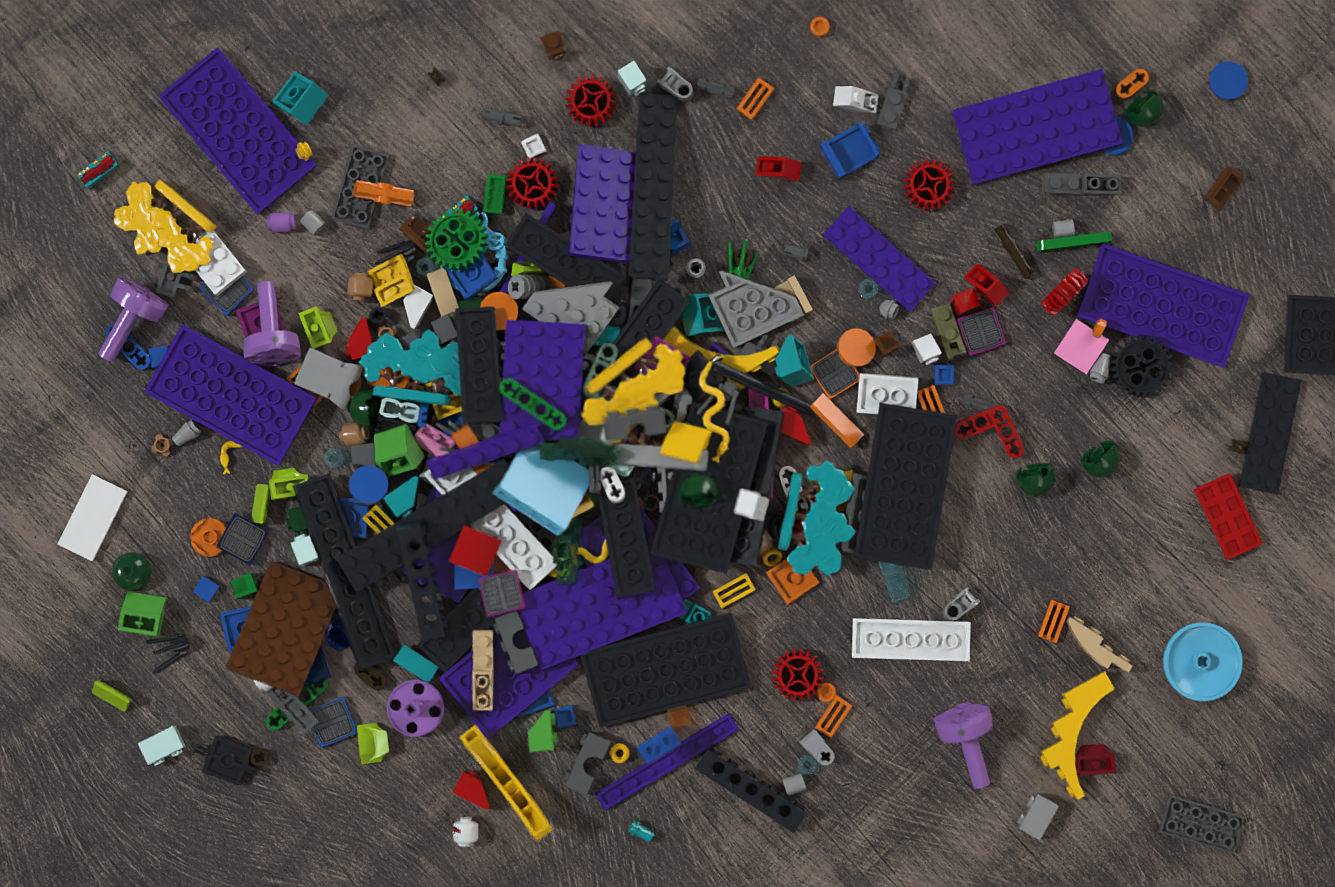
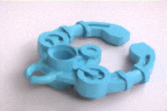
M482 212V226L486 227L487 231L484 233L489 237L484 239L488 246H483L482 248L485 251L489 248L492 252H495V259L499 260L498 267H494V272L498 279L482 290L487 292L494 288L500 282L503 275L507 273L506 260H509V256L505 247L507 239L501 233L493 232L488 227V217L485 212ZM451 233L449 234V236L454 241L458 242L464 249H470L469 247L464 245L460 241V239L455 238ZM474 235L468 236L466 241H471ZM447 273L451 286L455 288L457 291H459V289Z

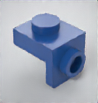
M678 219L671 221L670 248L676 254L691 246Z

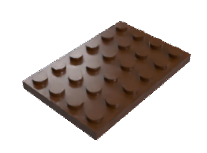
M270 561L228 660L226 669L300 697L336 610L327 582Z

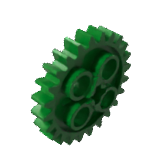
M452 209V214L450 215L445 211L444 218L438 215L439 221H432L435 225L434 228L428 227L431 234L425 235L430 240L425 242V245L430 247L426 250L429 254H432L430 258L435 261L437 266L442 264L444 270L449 266L451 272L454 271L455 267L461 272L462 266L468 270L469 263L475 266L474 260H481L479 253H486L482 247L488 246V243L484 241V239L489 238L484 233L487 229L485 226H482L483 222L481 219L478 220V216L476 214L472 215L469 210L465 213L463 209H460L458 214L455 209ZM455 224H459L457 230H452ZM447 230L448 232H450L455 238L460 239V241L470 249H464L458 242L454 241L449 235L445 234L444 231ZM474 235L471 241H466L468 236ZM443 239H447L446 244L440 246V242ZM461 250V254L454 257L455 252Z

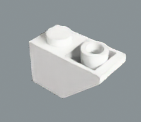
M837 86L835 88L833 106L845 110L876 113L878 94L854 86Z
M932 334L912 341L920 364L925 362L926 365H929L938 360L941 351Z

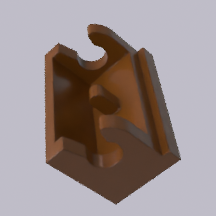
M1228 165L1209 189L1203 200L1221 211L1243 181V176Z
M415 214L411 215L399 229L424 253L430 256L431 254L426 251L430 247L425 245V242L430 240L425 235L431 234L428 226Z

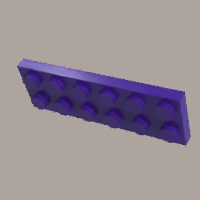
M849 206L823 234L830 243L908 312L935 285L931 278Z

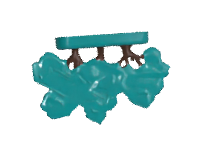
M429 329L422 334V338H417L410 343L409 350H404L398 339L389 333H385L376 342L368 346L367 354L361 356L359 364L365 368L364 376L368 381L374 382L384 377L390 382L388 387L374 386L373 396L449 406L450 396L439 394V389L445 386L455 395H461L457 342H452L442 349L439 346V337ZM386 367H391L393 370V378H391V374H387ZM383 370L384 375L380 374L379 371ZM400 371L401 374L396 376V372ZM404 375L412 377L414 380L412 390L398 388L397 380ZM443 377V378H444L443 383H440V384H439L440 378ZM427 381L432 382L433 393L418 391V384Z
M826 460L821 466L812 465L807 469V478L811 484L804 491L801 489L802 475L800 473H792L778 549L787 550L790 539L796 541L797 548L789 554L787 560L793 567V572L797 574L807 575L815 565H818L819 570L827 576L839 571L842 555L838 552L835 544L843 541L847 542L856 533L853 527L847 524L845 515L836 511V506L846 502L854 493L855 488L847 480L842 470L835 469L834 464ZM815 480L818 481V484L813 485ZM813 488H821L819 493L815 495L809 494V492L813 493ZM815 497L816 502H813L810 498ZM799 498H807L810 501L811 508L809 513L800 514L796 512ZM795 518L803 521L804 531L798 534L792 533ZM801 540L806 541V545L801 544Z

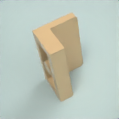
M795 275L774 288L796 297L804 315L791 322L813 311Z

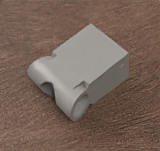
M309 348L294 384L331 400L345 411L351 399L350 387L359 380L364 367L344 363Z

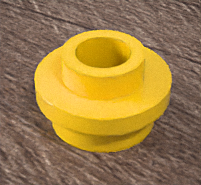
M306 142L297 143L296 153L300 159L303 158L305 161L309 160V157L312 156L309 145Z
M615 744L610 750V757L616 763H623L629 758V749L624 744ZM617 750L623 751L622 757L616 755Z

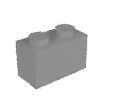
M1036 793L1035 796L1031 795L1026 804L1028 809L1025 814H1020L1017 820L1019 824L1017 828L1040 840L1059 806Z

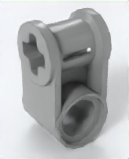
M671 67L667 68V72L661 80H657L659 86L682 102L689 101L693 96L692 85ZM686 87L690 92L682 96L679 94V90Z
M968 586L943 608L945 619L949 621L957 620L980 602L979 599H975L970 593ZM951 606L957 609L955 617L948 615V608Z
M815 729L800 741V744L821 765H830L834 761L833 751ZM822 752H829L831 754L829 756V762H827L826 760L823 762L821 761Z

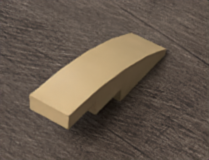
M440 269L428 273L427 277L441 317L450 312H453L455 315V308H459L446 270Z

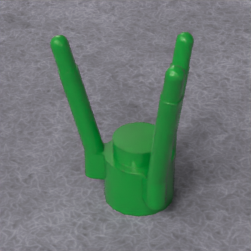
M744 239L739 267L733 269L732 243L729 242V273L749 280L759 253L755 252L746 272V268H743L748 240Z

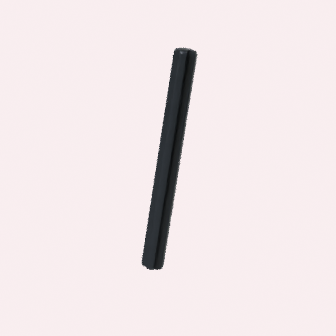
M719 361L713 365V371L721 376L809 416L814 413L810 408L812 404Z

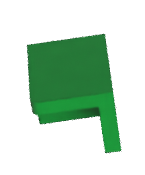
M248 573L231 580L235 599L251 595L259 590L253 573Z

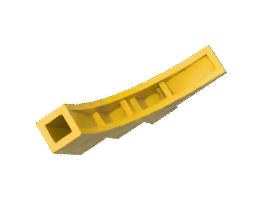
M675 325L664 339L688 356L693 355L697 350H700L708 360L717 355V353L704 349L690 341ZM776 344L764 351L749 355L732 356L720 354V357L723 358L721 363L750 375L748 371L754 373L762 368L761 363L766 360L768 363L775 360L780 349ZM727 378L729 382L738 386L739 390L746 387Z
M1103 671L1062 694L1064 698L1061 701L1067 710L1070 709L1071 712L1051 722L1053 727L1050 729L1055 738L1059 737L1060 740L1040 751L1042 754L1040 759L1045 767L1048 766L1050 769L1059 768L1056 770L1061 780L1065 779L1068 785L1066 787L1068 794L1071 798L1075 797L1077 800L1085 796L1078 782L1075 768L1077 736L1083 721L1094 705L1102 697L1115 689L1106 672Z
M474 725L461 735L460 738L466 748L498 786L538 842L551 832L553 828L543 815L536 801L523 787L518 777L508 767L499 752L478 727Z

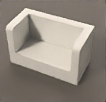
M741 489L735 513L747 518L764 521L769 499L761 497L757 493Z

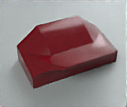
M1104 744L1082 745L1080 752L1075 755L1077 776L1116 773L1115 753L1110 752Z

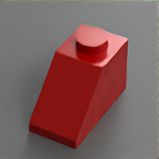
M759 156L755 175L783 181H799L802 162L788 157Z
M976 264L964 276L986 300L996 307L1009 294L1003 283L979 264Z
M970 288L953 295L949 300L957 317L978 308L981 298L977 290L973 291Z
M366 317L360 319L347 341L348 346L345 347L348 358L351 357L353 361L361 360V356L367 354L368 346L373 343Z
M790 406L787 409L783 407L782 411L785 415L781 434L809 446L811 441L801 415L797 414L798 410Z
M468 770V772L463 771L453 793L489 810L490 803L483 782L478 778L479 774Z

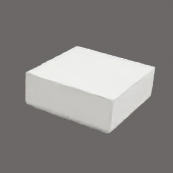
M539 134L521 141L530 159L547 152Z

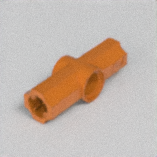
M356 180L353 188V197L374 200L375 203L397 204L411 207L414 199V190L393 187L394 185L387 183H370Z

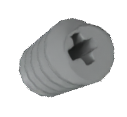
M541 274L514 275L508 283V292L513 299H529L536 291L550 290L548 278Z

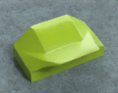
M315 306L298 313L312 349L315 350L331 343L333 336L338 330L330 312L322 311Z
M295 468L274 470L272 478L269 480L271 500L296 497L292 486L308 481V474H301Z
M377 723L357 725L361 763L382 762V758L389 752L387 731L380 728Z

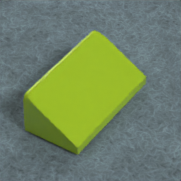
M514 262L511 276L513 277L518 274L544 275L547 273L530 262Z
M256 485L251 522L266 523L270 499L269 485Z
M101 680L95 681L92 689L94 695L123 712L128 709L132 698Z

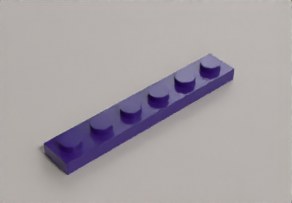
M535 422L427 460V465L434 480L543 443L544 437L538 423Z

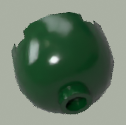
M1153 89L1145 92L1147 96L1143 98L1137 97L1125 110L1127 113H1124L1127 119L1138 127L1155 126L1161 120L1160 116L1164 110L1163 100Z
M363 389L357 392L352 400L349 401L347 410L350 412L354 423L365 428L374 429L378 425L377 414L380 411L382 397L373 396V389Z
M1108 440L1101 442L1102 446L1097 449L1093 446L1081 458L1082 466L1093 477H1111L1116 473V469L1120 464V453L1114 442Z
M1048 463L1031 464L1027 466L1028 470L1022 471L1020 468L1015 472L1016 481L1021 491L1028 495H1033L1035 498L1045 496V493L1054 486L1055 472L1052 464L1050 467Z
M700 472L692 473L680 485V504L686 506V503L692 504V507H704L714 504V499L719 500L717 484L712 478Z
M134 552L122 554L115 560L112 566L114 582L120 588L128 591L142 589L148 584L152 572L150 562L146 557Z

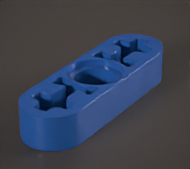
M114 324L107 327L106 337H108ZM129 335L125 343L132 342L134 345L133 351L127 353L122 346L120 352L137 369H148L151 365L150 356ZM138 349L140 352L137 354L142 358L146 357L145 365L140 364L138 366L139 360L135 356L133 359L130 358L136 354Z

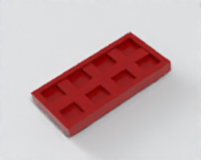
M1230 473L1193 489L1226 560L1263 544Z

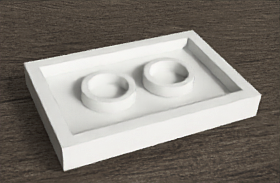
M206 231L200 237H209L213 241V248L209 252L211 262L205 266L199 265L195 271L211 291L218 296L247 273V271L214 231L212 233Z
M860 373L856 412L878 414L879 403L916 408L918 377Z

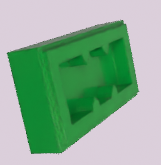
M487 174L483 212L503 214L507 176Z

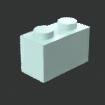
M635 61L618 70V78L630 97L633 95L639 96L641 92H645L644 88L647 87V80Z
M303 534L294 538L295 542H292L291 545L299 565L305 566L319 560L311 536Z
M172 726L138 743L147 764L153 763L154 766L165 761L164 757L170 754L172 757L183 752L182 748L186 747L176 726Z

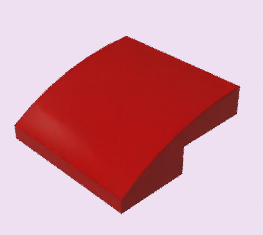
M464 525L449 562L487 576L502 540Z

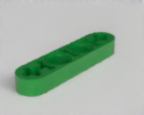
M1101 232L1041 240L1036 242L1037 252L1112 242L1111 232Z
M504 379L500 383L499 389L503 396L548 427L556 431L562 430L565 427L566 418L561 412L512 379ZM510 383H512V384H513V385H512V388H513L515 391H517L518 388L521 389V390L517 393L515 399L512 398V397L514 396V393H513V392H511V391H508L507 393L504 392V391H505V387H504L505 384H506V385H509ZM522 394L530 396L528 404H521L519 402V397ZM538 405H544L547 408L546 413L542 416L537 415L535 412ZM550 410L553 411L551 414L553 417H561V425L557 424L554 426V421L548 418V421L544 420L549 416Z
M327 677L324 678V687H317L314 690L317 692L316 695L307 687L308 685L303 687L302 691L306 690L310 693V699L306 702L302 701L305 706L309 705L328 688L329 680ZM317 682L310 684L311 687L316 685ZM279 706L266 717V725L271 730H278L290 721L288 716L281 710V713L287 719L284 721L282 717L278 720V726H271V717L276 718L280 715L277 712L281 710Z

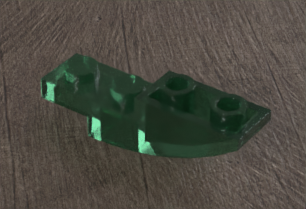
M559 436L560 443H540V460L554 461L555 459H565L571 461L580 459V466L586 467L619 465L620 454L618 450L592 439Z
M582 513L571 518L566 530L559 536L555 534L553 563L557 565V584L560 586L578 583V548L582 547Z

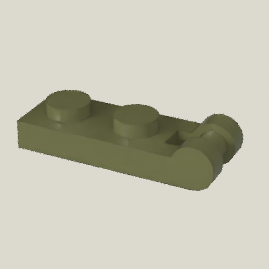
M950 303L931 309L947 360H952L958 355H967ZM956 342L957 348L951 349L949 344Z

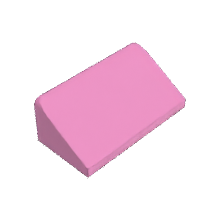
M426 424L425 427H420L414 436L419 447L436 457L448 453L439 450L440 447L454 448L456 446V442L452 437L429 424Z

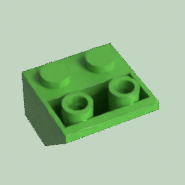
M407 424L374 435L375 462L386 477L417 468L425 457Z
M128 591L121 609L118 630L160 636L167 598Z
M551 709L546 710L528 731L530 752L555 749L554 745H558L557 733H553L556 718L555 713H551Z

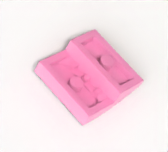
M1076 318L1054 354L1087 374L1109 339L1103 335L1099 339L1092 336L1093 329Z

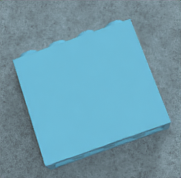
M543 442L517 452L493 494L559 536L566 530L590 485L589 469L576 463L570 456L558 451L555 446Z

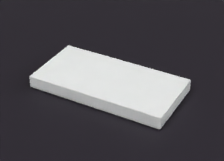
M92 474L58 545L90 561H94L128 491Z

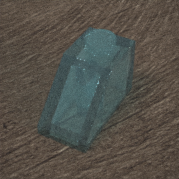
M878 562L892 604L911 598L901 565Z

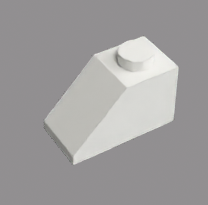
M414 285L415 291L403 296V302L410 327L416 330L432 303L434 296Z

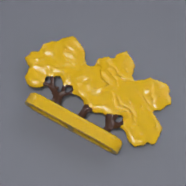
M161 179L155 184V188L163 194L160 198L153 197L148 182H141L139 184L133 182L126 191L129 206H122L115 210L114 223L125 232L129 230L137 231L138 235L134 241L137 255L144 254L146 251L151 253L159 252L162 247L168 248L167 262L173 273L195 271L199 265L205 266L211 262L209 252L213 248V241L209 237H198L196 227L201 226L207 232L212 233L217 226ZM166 198L178 207L174 213L163 210L162 207ZM152 202H157L154 207L151 206ZM182 211L192 219L189 227L181 228L176 223V217ZM190 231H192L190 235L193 236L192 243H189L187 240Z
M647 338L641 340L585 386L591 394L596 393L601 388L604 390V393L600 399H588L585 401V412L582 413V417L589 425L603 424L602 416H606L607 412L619 411L620 414L627 413L626 409L638 408L640 411L646 410V406L658 405V401L654 398L656 392L668 395L682 392L685 367L681 363L683 356L680 350L671 351L666 345L660 344L655 348L652 359H642V355L651 348L652 344ZM658 358L660 362H655L654 359ZM633 362H636L640 365V373L636 378L629 379L623 370ZM650 363L657 366V369L649 370L645 364L648 366ZM643 369L646 370V374H645V375H644L643 372H642ZM619 374L622 382L618 389L609 388L606 384ZM608 395L612 399L610 402L606 398ZM630 425L627 428V435L630 433ZM623 439L614 440L613 442H614V443H619V442H621Z

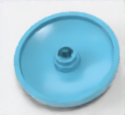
M1193 623L1179 629L1168 641L1163 654V669L1168 682L1179 694L1191 700L1210 701L1224 696L1235 686L1242 670V654L1235 638L1224 628L1211 623Z

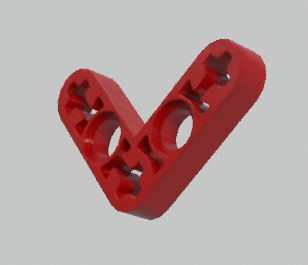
M1003 405L992 406L956 423L955 435L960 439L969 438L995 426L1007 454L1011 458H1019L1023 454V443L1008 410ZM998 409L1000 412L1004 411V413L1002 414L1004 423H1002L1000 426L997 425L1001 423L999 417L994 416L996 414V410ZM984 417L987 423L985 426L979 427L975 422L976 419ZM972 420L973 427L976 430L972 431V427L967 429L966 434L958 432L961 425L968 427L970 426L969 421ZM1008 426L1012 428L1013 433L1010 436H1004L1001 433L1002 428ZM1013 439L1015 446H1020L1018 453L1010 451L1012 445L1009 440Z

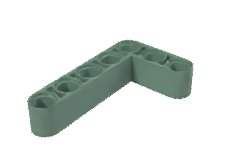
M606 343L598 350L582 388L585 397L589 399H600L603 397L604 390L602 388L596 393L591 394L585 386L598 376L595 372L596 366H601L605 370L614 363L617 356L615 345ZM603 349H610L612 352V357H605L603 355ZM606 384V385H607L609 388H611V389H614V390H617V389H618V388H615V387H613V386H611V385ZM664 409V416L669 420L668 425H666L667 429L674 423V415Z

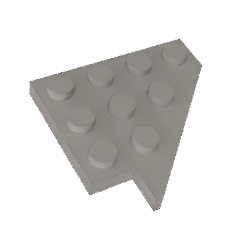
M722 270L719 273L726 287L709 294V298L733 348L804 315L795 296Z
M603 282L536 291L522 309L540 322L585 324L584 353L587 354L619 307L604 297L612 283Z

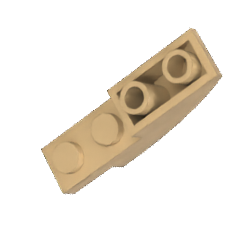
M1075 616L1073 619L1071 617L1067 618V625L1075 640L1095 662L1105 669H1108L1112 663L1124 672L1129 673L1132 665L1129 664L1130 660L1121 654L1119 657L1112 653L1113 649L1105 644L1100 646L1103 640L1100 636V631L1093 627L1088 629L1083 626L1084 621Z
M473 630V710H493V630Z

